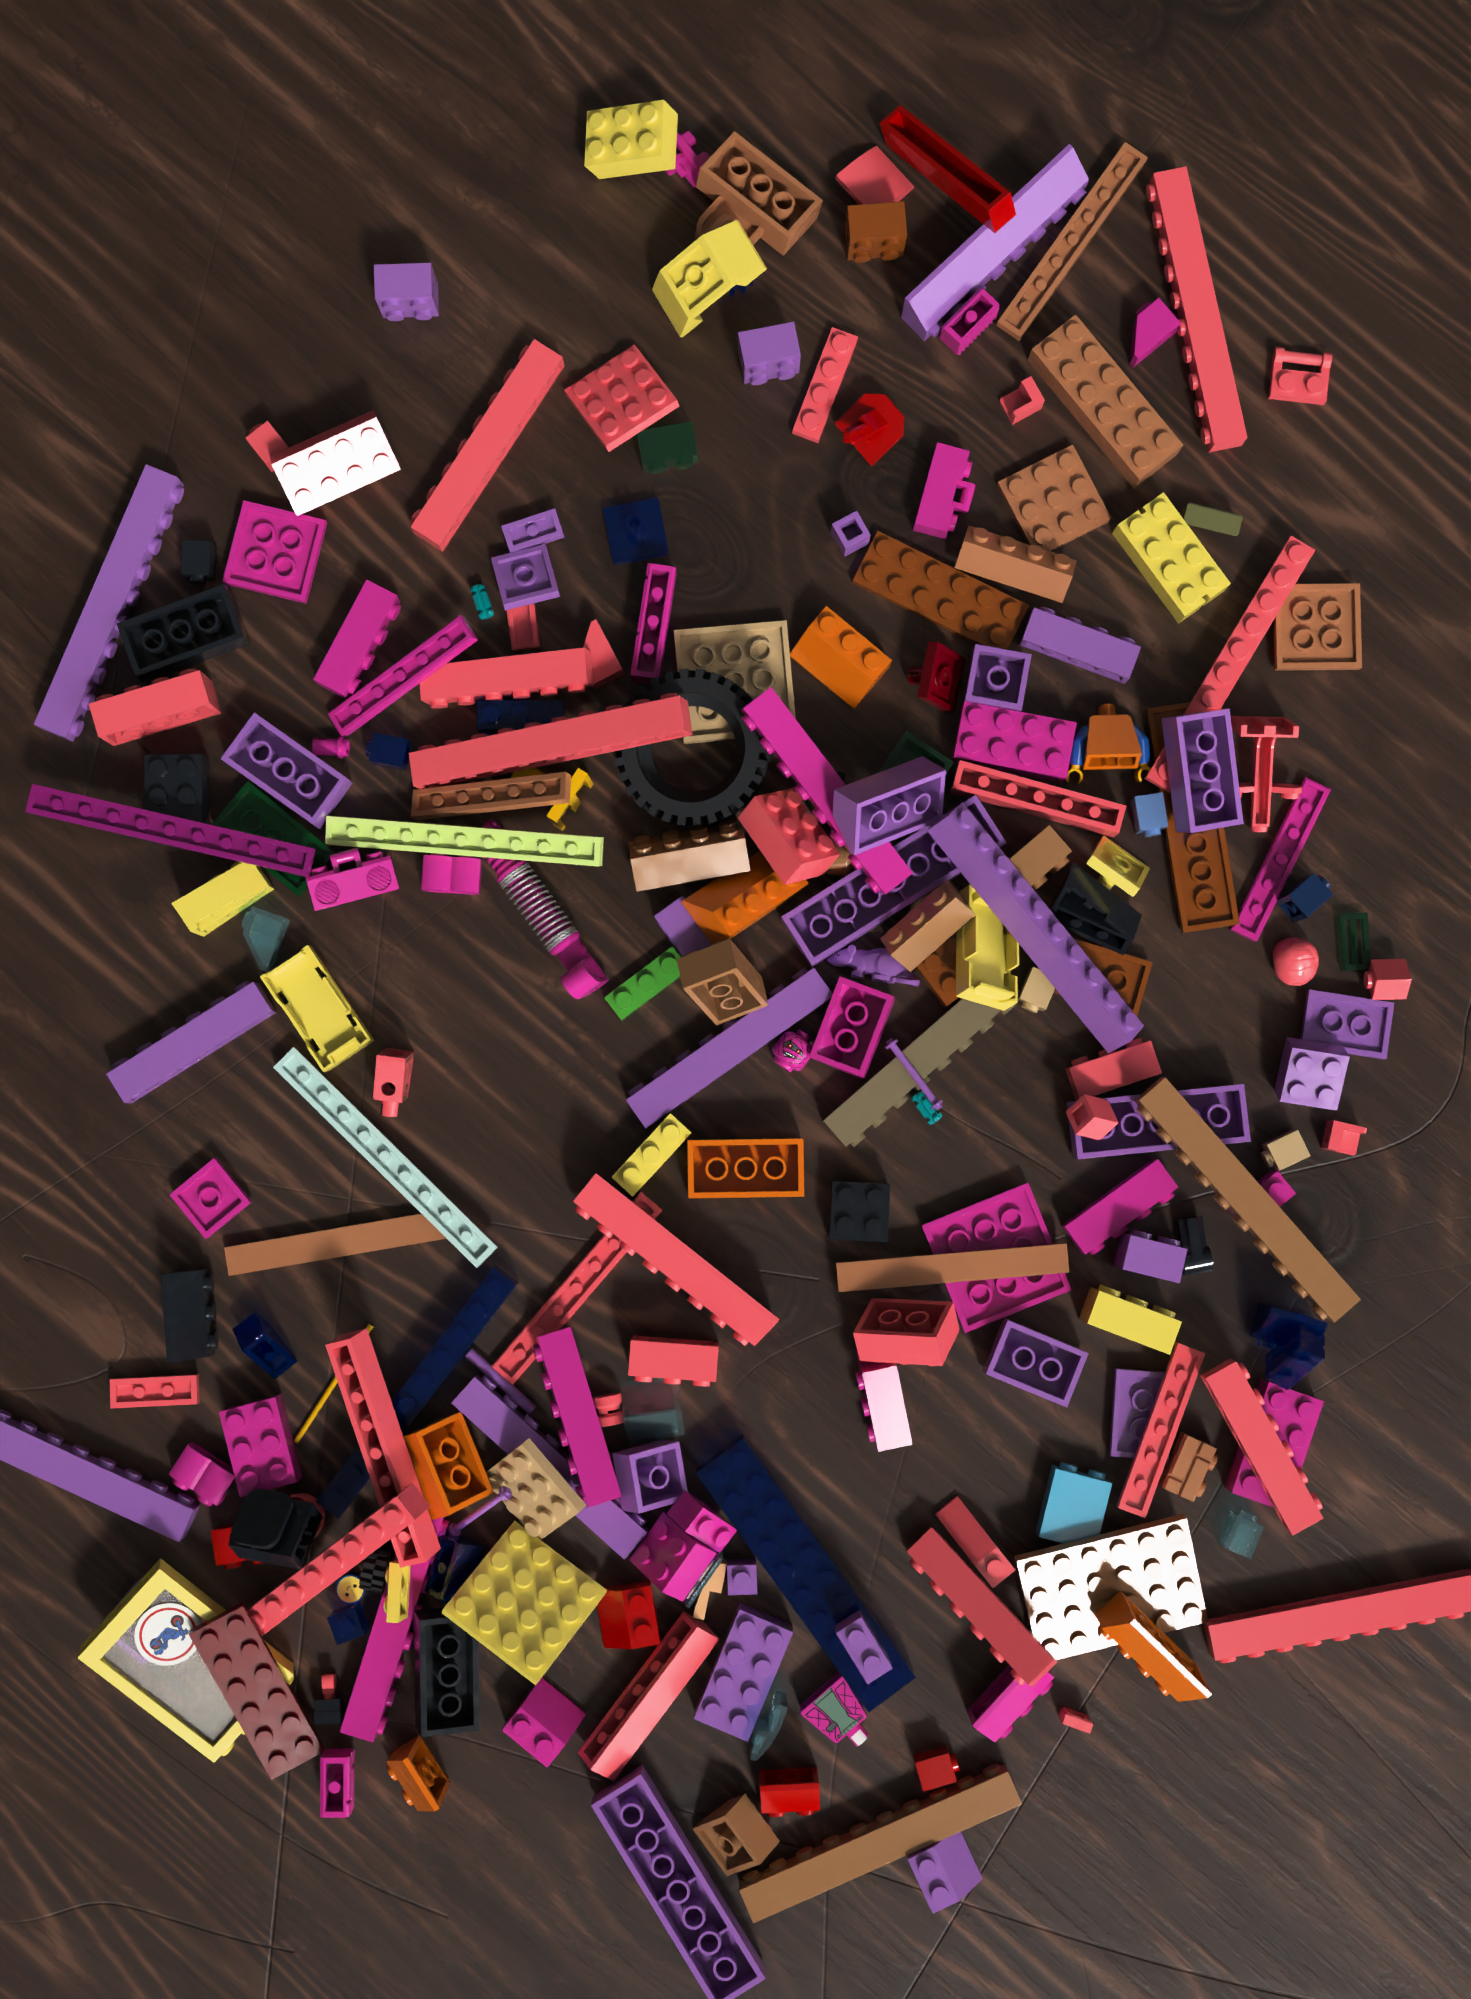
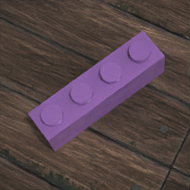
M1046 607L1033 608L1019 643L1020 646L1123 684L1130 679L1141 649L1140 646L1135 645L1134 640L1124 636L1119 638L1108 635L1109 632L1101 627L1093 626L1091 629L1083 626L1082 621L1073 617H1066L1064 619L1056 616L1055 611Z

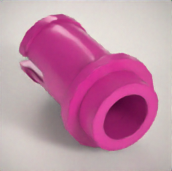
M339 736L338 739L314 737L312 752L315 756H338L339 759H343L344 756H349L350 742L348 739H344L343 736Z

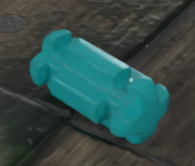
M478 584L471 587L470 592L474 594L472 598L477 612H480L478 616L481 620L494 616V612L490 610L492 606L487 592L484 591L486 589L485 586Z
M922 1090L912 1096L911 1101L917 1103L916 1108L924 1119L928 1118L929 1121L927 1123L929 1125L941 1119V1112L938 1114L935 1108L933 1110L930 1108L932 1103Z

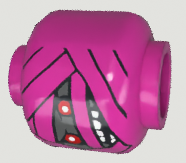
M800 1029L796 1033L786 1030L772 1047V1053L775 1055L773 1060L790 1073L792 1070L801 1071L810 1060L809 1056L813 1047L809 1043L812 1041V1038Z

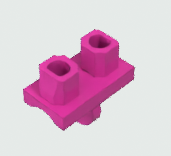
M690 131L682 134L677 132L675 169L665 170L668 175H673L677 172L681 178L685 176L695 188L699 170L711 156L707 152L696 155L693 151L696 146V140Z

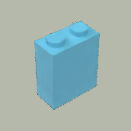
M1064 1462L1060 1463V1467L1052 1465L1035 1533L1041 1538L1060 1543H1068L1100 1535L1112 1483L1105 1478L1106 1474L1091 1469L1086 1474L1077 1471V1466Z

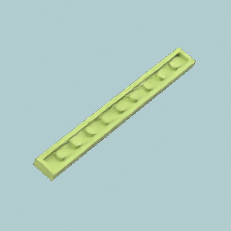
M326 816V845L602 866L604 837Z

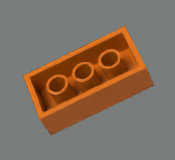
M803 1139L687 1140L688 1198L804 1197Z

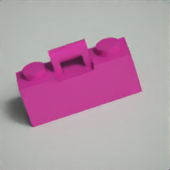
M937 442L913 531L946 539L948 531L954 532L958 515L953 514V512H969L976 485L962 481L963 477L968 478L973 463L968 460L970 451ZM956 488L963 490L959 503L953 501Z
M358 848L332 854L330 859L333 869L327 870V866L311 869L309 878L305 877L315 911L399 889L390 855L384 856L382 851L366 855L367 860L362 862ZM355 860L357 867L340 871L339 864Z

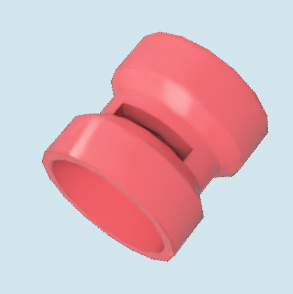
M620 1392L593 1397L594 1406L598 1409V1419L601 1427L626 1422L624 1412L620 1408L622 1403Z

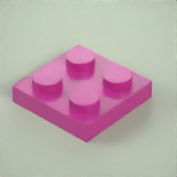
M213 1158L170 1194L171 1198L205 1239L211 1237L252 1203L217 1158Z

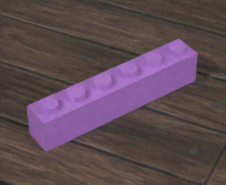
M249 981L241 983L234 988L235 993L228 998L222 996L209 1004L211 1008L201 1014L198 1011L185 1019V1025L178 1029L172 1027L160 1035L162 1039L154 1044L148 1042L136 1050L138 1054L128 1060L125 1057L112 1065L113 1070L106 1075L122 1101L132 1104L275 1014L277 1011L260 984L256 982L249 983Z

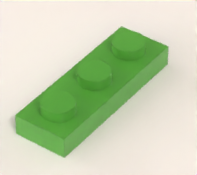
M673 946L604 997L621 1021L680 977L677 959L681 957Z

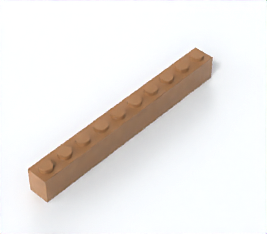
M1166 1077L1159 1078L1134 1100L1138 1104L1136 1110L1147 1122L1151 1119L1158 1127L1155 1131L1166 1144L1171 1142L1177 1149L1175 1155L1185 1166L1190 1164L1197 1171L1194 1176L1205 1188L1210 1186L1216 1193L1213 1197L1224 1210L1229 1208L1236 1216L1233 1218L1236 1225L1243 1232L1248 1230L1255 1237L1252 1242L1263 1254L1268 1252L1275 1260L1272 1263L1273 1267L1283 1277L1287 1274L1294 1282L1291 1285L1294 1291L1301 1298L1307 1297L1313 1303L1311 1310L1322 1321L1327 1319L1335 1323L1361 1300Z
M990 1765L983 1770L982 1774L976 1777L965 1776L956 1782L957 1785L948 1789L945 1787L938 1788L929 1794L930 1797L924 1800H911L905 1803L903 1809L894 1813L886 1811L878 1815L876 1821L867 1825L859 1823L851 1827L850 1832L840 1837L838 1834L829 1836L823 1840V1844L813 1849L811 1846L802 1848L796 1853L795 1857L788 1860L780 1858L772 1862L768 1869L761 1872L753 1870L746 1873L742 1877L743 1880L739 1881V1891L752 1922H758L1022 1805L1006 1765Z

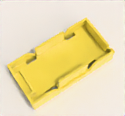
M968 885L960 893L975 916L956 931V997L1005 1011L1018 1003L1017 976L1012 975L1011 970L1019 966V943L971 885Z
M305 946L298 954L274 970L260 976L274 999L283 1008L305 1041L307 1049L323 1072L330 1071L374 1041L312 946ZM319 967L327 977L321 978L316 968ZM281 991L289 1002L286 1005L279 996ZM347 1015H352L353 1019L357 1023L355 1027L353 1026L352 1022L349 1020ZM312 1039H314V1041L320 1048V1050L317 1052L310 1043Z

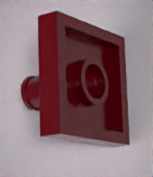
M928 641L923 668L910 667L908 672L915 673V675L908 674V682L911 685L919 684L917 694L919 699L943 712L954 713L965 658L939 642Z

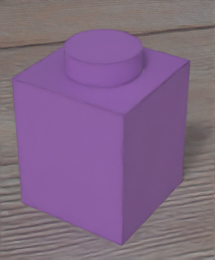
M857 511L833 523L831 527V535L844 557L869 544L871 535Z
M756 1558L727 1559L728 1595L757 1594Z

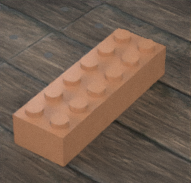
M1076 314L1032 348L1028 362L1133 489L1179 453L1183 446L1182 442Z

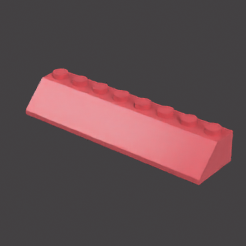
M598 1174L592 1176L573 1200V1203L577 1205L574 1211L586 1220L590 1216L600 1223L596 1227L608 1238L615 1235L622 1241L619 1246L631 1256L635 1253L645 1259L642 1265L653 1274H656L659 1270L667 1277L664 1282L677 1293L680 1289L684 1290L690 1295L687 1301L699 1310L703 1306L712 1313L709 1318L721 1328L728 1325L735 1331L732 1336L744 1346L748 1342L755 1346L780 1320Z

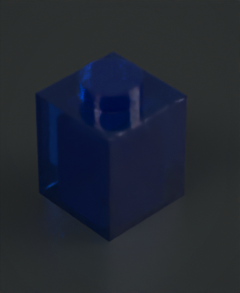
M374 733L373 740H368L366 756L369 757V762L372 765L406 771L411 742L405 738Z
M360 1601L333 1610L327 1617L337 1645L365 1635L370 1628Z

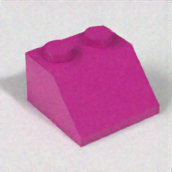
M542 1677L505 1721L502 1731L548 1768L567 1744L585 1717L586 1712Z

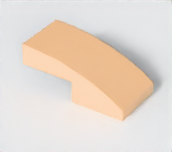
M721 1558L704 1580L695 1602L693 1618L704 1620L710 1591L722 1592L727 1559Z

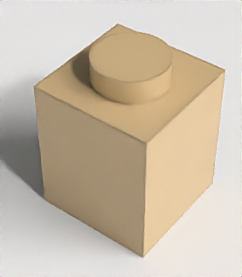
M1032 967L1029 969L1018 994V1001L1022 1002V1008L1030 1012L1037 1013L1038 1009L1044 1011L1047 1009L1055 987L1040 969Z
M1290 1130L1261 1144L1263 1149L1261 1157L1268 1168L1272 1167L1274 1171L1285 1169L1311 1156L1298 1130Z

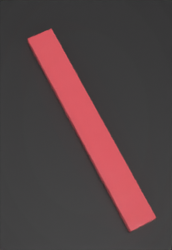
M640 1192L632 1201L654 1220L662 1212V1209L643 1192ZM606 1235L601 1237L492 1364L491 1367L511 1385L518 1380L536 1359L532 1347L537 1344L535 1339L539 1336L559 1331L626 1254V1251L619 1246L622 1241L615 1235H612L611 1238H608Z

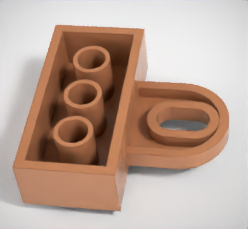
M734 131L699 170L696 188L714 202L700 216L696 227L695 239L697 240L703 234L738 220L753 245L761 238L784 256L817 220L823 200Z

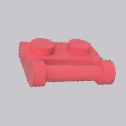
M1276 346L1272 357L1268 399L1324 405L1327 402L1332 353L1322 352L1321 355L1286 351L1284 347ZM1282 363L1319 366V373L1282 369Z

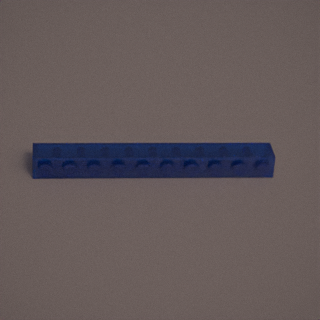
M498 1266L493 1267L392 1400L403 1436L518 1286L519 1282ZM359 1445L316 1500L318 1504L338 1519L348 1510L370 1481Z

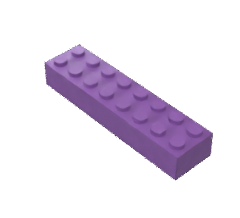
M975 795L965 801L964 805L999 848H1003L1007 843L978 797ZM932 825L920 829L893 846L913 874L886 895H881L879 891L875 894L865 882L868 876L862 869H859L781 917L782 923L811 968L938 888L944 881L952 880L961 874L927 832Z
M639 1766L593 1795L591 1807L707 1998L734 1999L766 1979L764 1963L644 1766Z

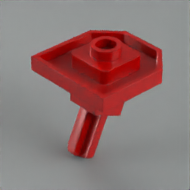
M864 394L834 424L844 436L843 442L845 444H852L866 461L873 466L904 436L905 416L886 394Z

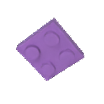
M546 544L491 558L504 610L560 597Z

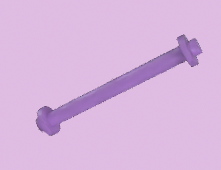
M892 1038L886 1042L887 1046L885 1048H890L932 1103L930 1108L932 1110L934 1108L939 1110L943 1107L941 1105L943 1100L938 1101L896 1045L898 1040L895 1039L893 1041Z
M502 1486L499 1489V1494L457 1524H449V1534L454 1537L459 1536L462 1528L501 1500L511 1499V1489Z

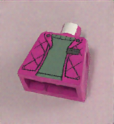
M842 1670L837 1672L799 1706L801 1715L834 1743H838L847 1735L857 1747L869 1736L860 1724L867 1717L866 1710Z

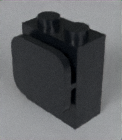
M255 1489L249 1492L244 1499L232 1527L228 1545L239 1558L301 1570L323 1516L311 1502L291 1499L288 1494L282 1492Z

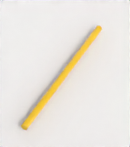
M368 1324V1326L366 1327L368 1333H370L374 1327L371 1324ZM336 1376L293 1440L295 1443L298 1444L338 1383Z

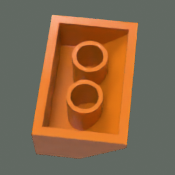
M827 606L810 624L790 653V657L853 710L890 668L892 662L888 656Z

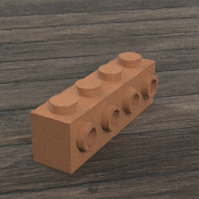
M969 525L955 568L1063 603L1077 560L1071 559L1064 554L1043 550L1036 545H1028L1016 541L1008 536L1003 537L988 532L984 528H976Z

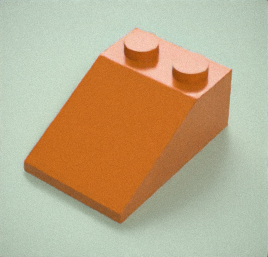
M419 1734L390 1753L386 1760L388 1764L386 1768L394 1781L398 1779L403 1787V1797L410 1806L414 1805L417 1811L435 1812L440 1809L451 1783Z

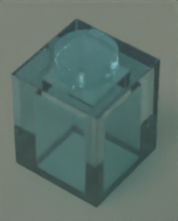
M1241 1510L1240 1514L1231 1511L1218 1543L1225 1549L1252 1559L1264 1526L1257 1522L1258 1517L1244 1510Z

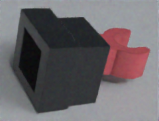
M336 1673L322 1675L324 1698L315 1700L314 1725L342 1723L344 1720L345 1708H343V1697H335Z

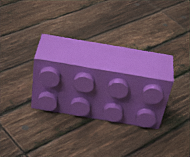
M1215 709L1162 718L1176 832L1194 833L1244 824L1230 709Z
M253 713L221 757V760L318 829L322 827L326 821V816H330L353 784L348 778L256 713Z
M739 1602L695 1707L694 1719L748 1742L792 1637L793 1625Z

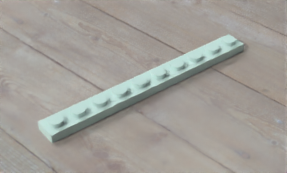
M295 1047L273 1067L476 1268L498 1248Z

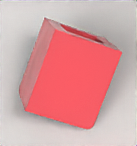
M1032 376L1021 381L1019 389L1002 397L999 403L1013 425L1041 410L1045 399Z
M1086 1094L1080 1097L1066 1111L1076 1135L1096 1140L1102 1139L1119 1123L1108 1100Z
M1327 1120L1321 1148L1343 1154L1356 1155L1360 1134H1366L1367 1128L1335 1120Z

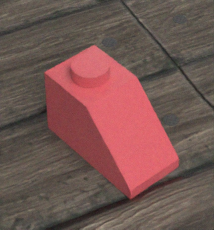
M596 619L591 621L583 647L590 651L592 655L594 687L592 688L595 690L624 675L599 623Z

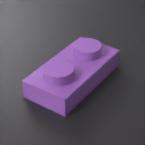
M555 508L501 526L510 553L565 538Z

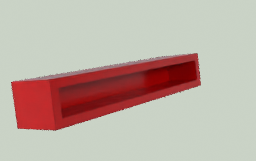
M899 105L879 123L887 147L992 232L996 233L1016 215L1010 191L904 107Z

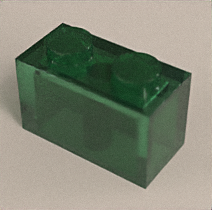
M692 421L646 429L637 434L643 472L649 471L650 474H659L665 472L666 468L677 466L678 469H687L694 466V463L699 462Z

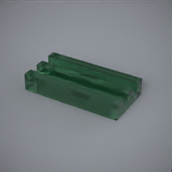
M1368 912L1338 914L1337 927L1341 972L1369 970L1371 950ZM1355 919H1360L1363 964H1359ZM1346 920L1349 923L1352 965H1349Z

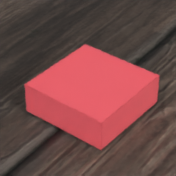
M1067 1707L1061 1708L1059 1718L1062 1724L1089 1734L1091 1733L1093 1722L1089 1715Z

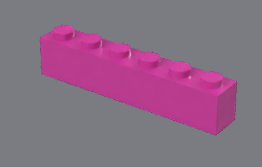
M571 1327L537 1337L535 1339L537 1344L532 1346L536 1361H542L545 1372L541 1373L542 1382L545 1390H551L553 1401L549 1402L554 1419L559 1417L562 1429L558 1430L559 1439L562 1447H568L570 1457L566 1458L567 1466L571 1475L576 1474L579 1486L574 1487L575 1492L586 1504V1508L622 1497Z

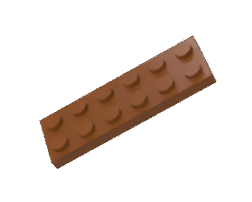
M877 531L852 581L853 584L974 644L1008 650L1030 606Z

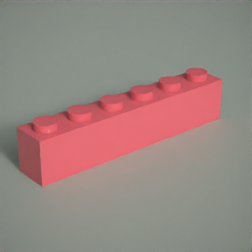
M583 647L446 663L420 683L421 701L431 705V708H446L448 703L458 702V705H473L475 700L485 699L486 702H500L502 697L513 696V699H527L533 693H540L541 696H554L560 690H568L569 693L585 692V688L594 687L592 655L590 651Z
M961 760L956 766L949 792L967 798L976 795L980 801L1113 838L1120 832L1126 805Z
M1228 1359L1201 1374V1379L1285 1530L1293 1536L1324 1519L1319 1511L1323 1508L1320 1500L1314 1492L1310 1494L1305 1486V1483L1308 1482L1305 1473L1299 1466L1295 1468L1290 1459L1294 1456L1291 1448L1285 1440L1281 1442L1276 1433L1279 1430L1276 1421L1271 1414H1265L1262 1408L1265 1402L1256 1388L1252 1390L1247 1381L1250 1375L1242 1362L1238 1364L1237 1361Z
M931 1527L907 1551L912 1557L909 1563L918 1573L926 1572L932 1579L929 1585L940 1596L944 1593L952 1601L949 1607L957 1616L962 1618L965 1615L972 1623L969 1629L978 1639L982 1640L984 1637L992 1645L989 1651L1001 1663L1004 1660L1008 1662L1013 1668L1010 1674L1020 1685L1026 1682L1029 1686L1033 1687L1058 1662L937 1530Z
M683 1611L661 1643L656 1647L578 1751V1754L590 1770L612 1781L616 1779L720 1640L706 1623L693 1618V1616Z

